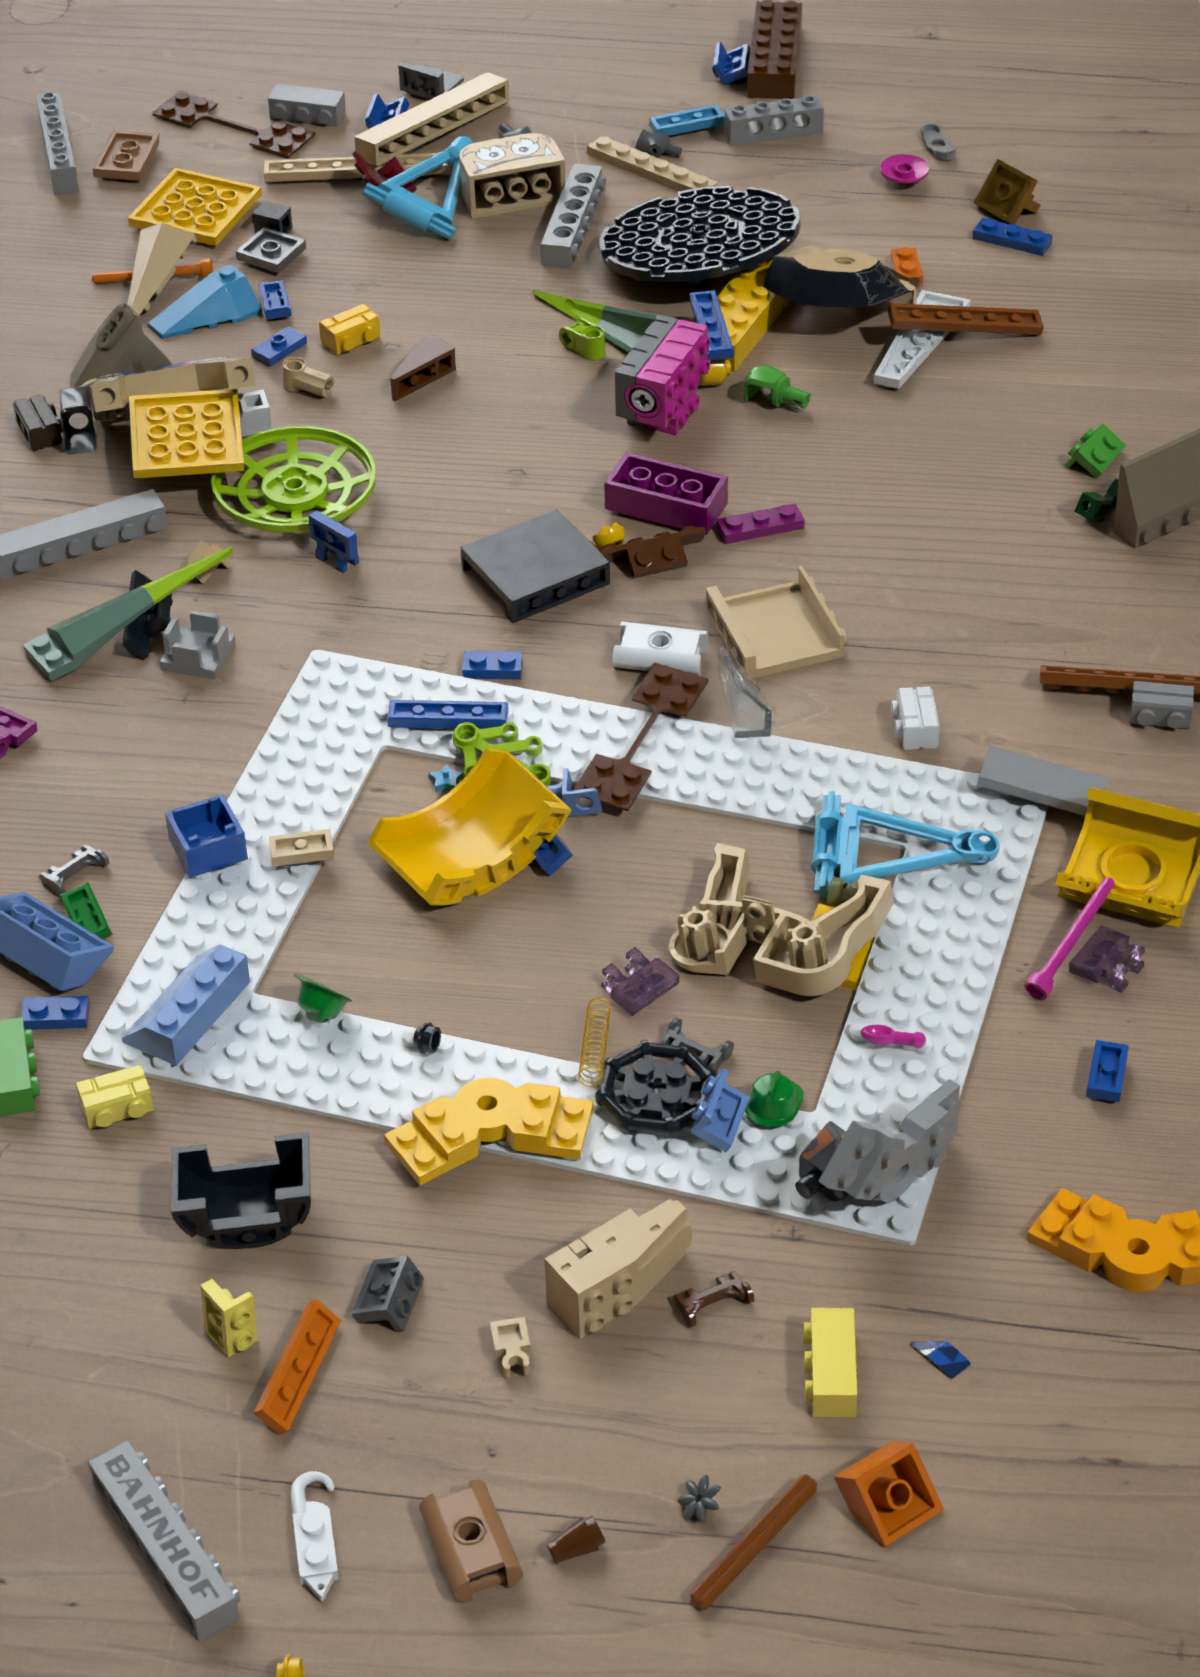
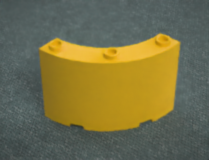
M485 748L481 757L467 776L438 801L408 815L390 818L380 817L368 844L430 905L456 904L462 902L463 897L471 894L479 897L499 887L522 871L536 858L533 853L545 840L551 842L565 823L572 809L507 750Z

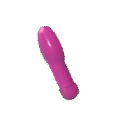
M868 1025L861 1030V1036L866 1041L875 1045L898 1044L922 1048L926 1043V1037L921 1032H899L886 1025Z

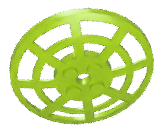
M286 426L261 431L242 439L244 466L248 470L240 478L238 488L221 485L225 472L212 473L211 478L212 491L216 503L232 519L246 526L264 531L301 532L310 530L308 516L302 517L303 511L317 507L325 510L320 513L339 522L360 509L373 493L376 485V467L369 451L359 441L349 435L323 427ZM297 440L322 441L338 447L329 457L313 452H298ZM286 441L287 453L273 455L259 462H255L246 454L264 445ZM349 451L362 462L367 473L351 478L348 470L338 461ZM299 460L321 463V465L316 468L307 464H299ZM288 461V465L277 467L270 472L265 469L274 464ZM333 469L341 476L343 481L328 484L325 474ZM255 475L263 479L262 489H246L250 480ZM368 482V487L363 494L351 505L345 506L344 504L350 497L352 487ZM343 490L341 497L336 503L325 500L328 493ZM221 493L238 496L241 505L249 513L243 515L229 507L223 501ZM247 497L263 498L267 505L257 510L250 504ZM277 510L291 512V518H279L269 514Z

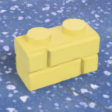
M141 1064L76 1083L80 1106L89 1129L108 1127L114 1122L131 1117L139 1118L148 1112L154 1111L151 1091Z

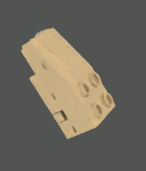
M671 1199L640 1217L630 1208L545 1258L547 1304L579 1339L591 1332L599 1331L606 1323L616 1317L629 1313L686 1254V1249L690 1248L692 1243V1226L686 1220V1208L678 1200L672 1201Z

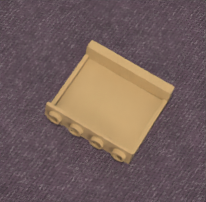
M803 566L798 567V581L723 598L717 586L706 588V612L744 680L843 657V647L847 643L846 633L843 628H839L834 612L832 610L829 611L823 594L818 593L813 577L807 575Z

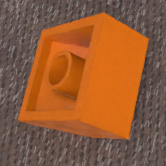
M891 1441L834 1476L850 1512L884 1547L944 1510L914 1443Z

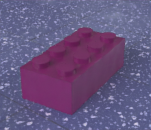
M625 452L604 482L605 509L681 529L688 526H696V528L705 527V535H707L728 504V477Z

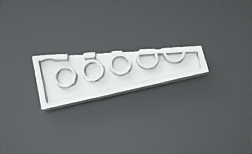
M922 290L917 298V304L970 307L971 300ZM900 329L874 374V384L899 389L950 331Z

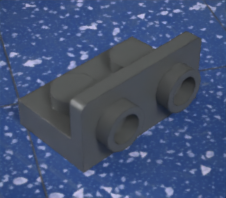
M408 1255L372 1261L351 1313L358 1323L388 1320L396 1332L405 1330L424 1281L421 1272Z

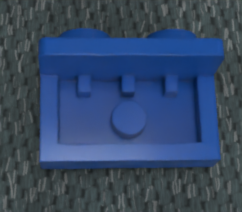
M722 42L716 43L712 70L715 77L720 78L723 85L733 81H741L748 76L751 50L748 43L728 52L725 50Z
M379 94L373 95L365 117L367 128L370 129L406 112L409 107L406 97L384 104Z

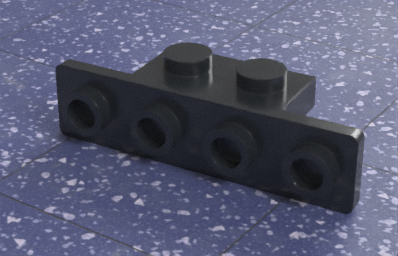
M135 570L131 574L129 592L152 582V580ZM172 593L124 628L122 645L130 653L136 654L144 660L149 656L151 638L159 631H164L171 621Z

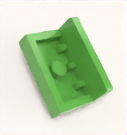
M1102 423L1095 431L1090 428L1080 438L1083 444L1078 441L1067 453L1070 459L1064 465L1069 468L1077 461L1097 479L1123 450L1126 444Z

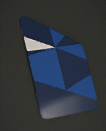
M918 1341L910 1343L912 1347L933 1361L951 1379L971 1364L948 1341Z

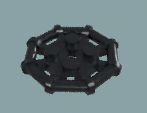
M641 1040L639 1045L614 1058L609 1057L604 1061L603 1080L600 1083L599 1090L595 1093V1100L599 1106H603L618 1121L621 1130L625 1132L636 1130L666 1134L667 1137L675 1136V1132L695 1122V1119L692 1118L693 1111L699 1101L704 1099L705 1095L701 1094L700 1091V1096L696 1100L690 1098L691 1092L702 1090L709 1076L715 1078L717 1072L710 1069L693 1052V1047L687 1044L681 1047L648 1043V1040ZM652 1057L669 1058V1059H674V1061H673V1062L657 1061V1060H652ZM635 1062L632 1069L629 1070L625 1068L626 1066ZM688 1065L697 1075L690 1077L686 1073L685 1066ZM615 1079L624 1082L622 1089L613 1090ZM654 1087L663 1088L660 1089L659 1093H654L652 1090ZM624 1103L628 1106L629 1103L632 1110L626 1111L620 1104ZM678 1109H680V1113L685 1111L684 1113L672 1118L673 1112L677 1111Z

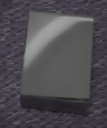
M88 387L60 390V417L67 455L93 452L97 448ZM75 413H83L88 418V424L80 429L74 428L69 423L70 417Z

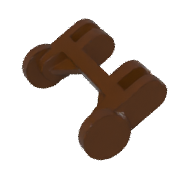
M732 1271L728 1274L730 1281L722 1275L716 1278L717 1286L700 1293H696L693 1288L685 1290V1299L678 1293L674 1295V1301L682 1312L686 1324L692 1327L696 1325V1313L700 1308L722 1299L736 1296L741 1300L744 1299L748 1304L754 1302V1294L750 1285L747 1282H743L738 1274Z

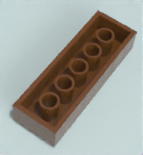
M756 1L748 66L747 98H795L802 30V3L795 1Z

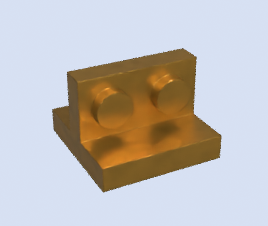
M997 158L974 204L1010 224H1015L1023 208L1037 213L1041 204L1033 201L1035 195L1032 194L1038 180Z

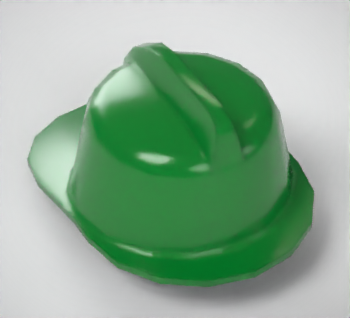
M297 973L294 974L301 981L298 1005L306 1011V1016L311 1021L321 1023L325 1019H335L346 1002H352L350 998L333 991L317 981Z
M780 1071L762 1075L756 1079L749 1091L748 1096L750 1098L745 1112L749 1119L761 1126H784L793 1121L798 1114L804 1091L789 1078L781 1075Z

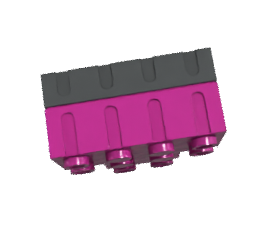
M658 314L654 322L644 332L642 338L638 340L632 351L629 352L620 367L615 371L616 416L627 419L629 424L677 435L682 426L687 425L693 411H697L700 403V397L697 396V387L701 377L707 375L710 369V360L708 359L710 347L708 326Z

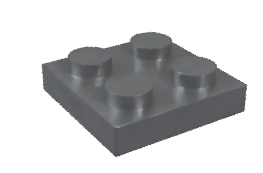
M263 227L236 251V259L249 265L279 273L306 249V242L304 239Z

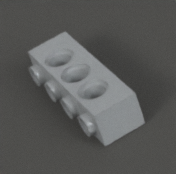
M811 95L796 99L785 98L774 102H758L745 106L735 105L725 108L724 134L730 146L823 133L824 107L818 96Z

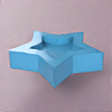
M447 764L440 771L429 773V779L435 783V792L444 789L452 790L464 778V772L453 771Z

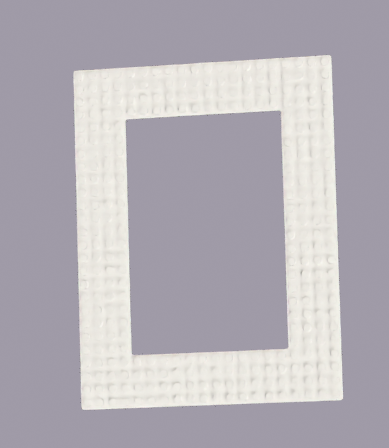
M314 650L309 655L227 800L245 832L248 859L189 878L187 873L185 874L83 1054L84 1062L87 1064L118 1071L141 1064L145 1077L388 1131L413 1120L412 1110L440 1096L455 1098L461 1087L476 1079L497 1078L510 1083L515 1088L526 1083L560 1087L561 1096L594 1101V1111L581 1160L515 1151L507 1143L506 1138L491 1142L481 1141L480 1151L912 1246L917 1241L939 1167H933L924 1176L917 1175L910 1187L892 1202L885 1203L876 1196L870 1201L856 1199L851 1195L835 1202L829 1200L820 1192H817L809 1199L803 1198L797 1192L795 1183L801 1179L799 1176V1157L802 1151L829 1121H832L844 1131L848 1130L852 1121H859L884 1126L897 1134L900 1133L898 1128L905 1116L948 1079L960 1085V1100L1049 806L980 787L977 785L980 775L978 773L659 714L630 760V763L652 770V774L637 798L815 832L816 817L822 812L823 795H828L829 791H835V795H841L840 815L842 817H845L846 803L954 832L986 830L996 836L999 841L1000 850L997 857L988 863H966L959 861L897 874L892 888L894 904L876 934L815 1111L805 1112L799 1110L793 1121L779 1127H764L756 1124L748 1118L744 1111L733 1144L727 1152L692 1134L691 1131L695 1122L675 1132V1136L667 1137L666 1134L636 1130L625 1132L621 1130L618 1121L603 1106H599L596 1103L595 1093L599 1090L600 1084L594 1087H587L579 1081L580 1063L441 1034L440 1045L435 1053L427 1052L426 1054H421L413 1043V1036L417 1028L340 1012L335 1019H325L321 1023L314 1022L307 1018L306 1011L298 1003L259 995L255 991L324 862L322 860L272 867L269 837L330 829L332 843H334L383 750H393L465 764L463 751L457 749L452 741V734L455 729L388 727L387 718L390 700L508 702V722L514 723L518 727L519 737L516 741L525 740L530 736H537L541 739L543 748L542 753L536 757L528 756L525 752L511 755L528 766L538 763L546 765L550 769L552 782L560 783L563 781V769L568 768L573 786H576L596 753L613 759L624 758L652 712L324 650ZM507 731L505 734H512L514 732ZM501 738L487 740L492 745L506 743ZM530 745V746H529V748H536V747H537V745ZM475 750L477 763L482 753ZM861 822L859 841L902 849L905 851L903 858L953 848L946 844ZM988 836L979 837L982 841L990 840ZM219 944L247 955L250 983L177 1066L122 1043V1037L197 955ZM868 1025H886L899 1032H921L926 1037V1043L922 1048L898 1044L880 1046L866 1041L861 1036V1030ZM590 1068L587 1069V1070L592 1071V1072L597 1071V1070H595V1069H590ZM586 1070L582 1071L585 1075L590 1077H596L600 1075L599 1072L591 1073ZM580 1073L582 1078L588 1082H597L601 1078V1076L598 1078H588ZM580 1078V1080H581L584 1084H586V1085L593 1086V1085L598 1084V1083H594V1084H592V1083H587V1082L583 1081V1080ZM615 1079L613 1090L622 1089L624 1082ZM660 1087L652 1088L654 1093H659L660 1089H663ZM701 1090L692 1091L690 1098L697 1100ZM624 1103L620 1104L626 1111L632 1110L629 1103L628 1106ZM678 1109L677 1111L673 1112L672 1118L684 1113L685 1111L680 1113V1109Z

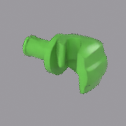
M761 365L753 368L746 375L743 401L747 402L752 397H756L762 388H770L771 392L766 399L767 401L771 400L772 405L780 407L786 401L805 409L811 398L809 397L811 393L791 387V380L784 372L768 365Z

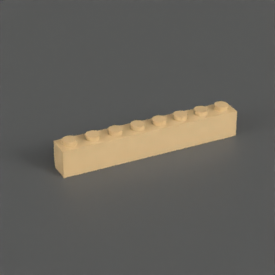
M488 72L354 136L355 150L369 164L377 167L391 160L394 156L397 157L509 102L508 79Z

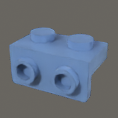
M722 1068L715 1078L709 1076L701 1090V1094L705 1095V1097L699 1101L693 1111L692 1118L695 1119V1123L691 1133L727 1152L733 1144L750 1097L725 1083L729 1071Z

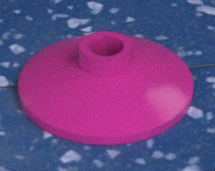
M899 154L883 160L880 165V172L890 181L908 184L924 179L929 173V165L918 156Z

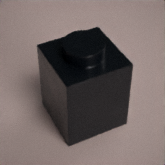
M264 201L252 214L255 234L263 227L288 234L293 228L291 207Z

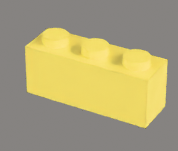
M811 1308V1321L804 1322L803 1326L804 1344H811V1351H804V1373H811V1380H805V1402H812V1417H856L857 1372L854 1308Z

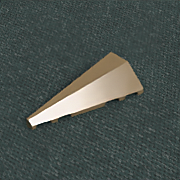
M159 223L141 230L127 304L138 315L142 311L149 310L151 307L149 301L152 296H158L175 273L176 268L174 265L178 259L185 258L188 254L186 251L188 245L196 243L197 237L194 233L165 223Z

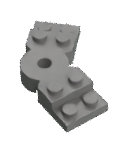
M948 1079L905 1116L898 1128L900 1133L895 1134L884 1126L852 1121L818 1182L829 1189L845 1191L856 1199L871 1201L876 1196L883 1202L889 1203L899 1198L910 1187L917 1175L924 1176L933 1167L937 1168L944 1162L947 1156L946 1142L950 1141L958 1130L957 1117L960 1107V1085Z

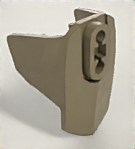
M123 303L117 305L108 315L87 345L71 373L70 388L80 387L88 380L101 376L124 372L139 373L156 370V367L172 365V363L143 333L141 317L129 305Z

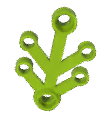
M464 722L459 724L452 734L454 746L464 753L466 765L463 770L464 778L476 764L475 750L483 753L485 748L507 750L510 754L525 752L528 756L536 757L542 753V741L537 736H530L525 740L516 741L519 737L518 727L511 722L486 729H479L473 723ZM507 731L514 732L512 734H505ZM501 738L506 743L492 745L487 740ZM530 745H537L536 748H529ZM518 760L535 777L543 779L541 782L545 786L550 785L551 773L546 765L538 763L528 766Z

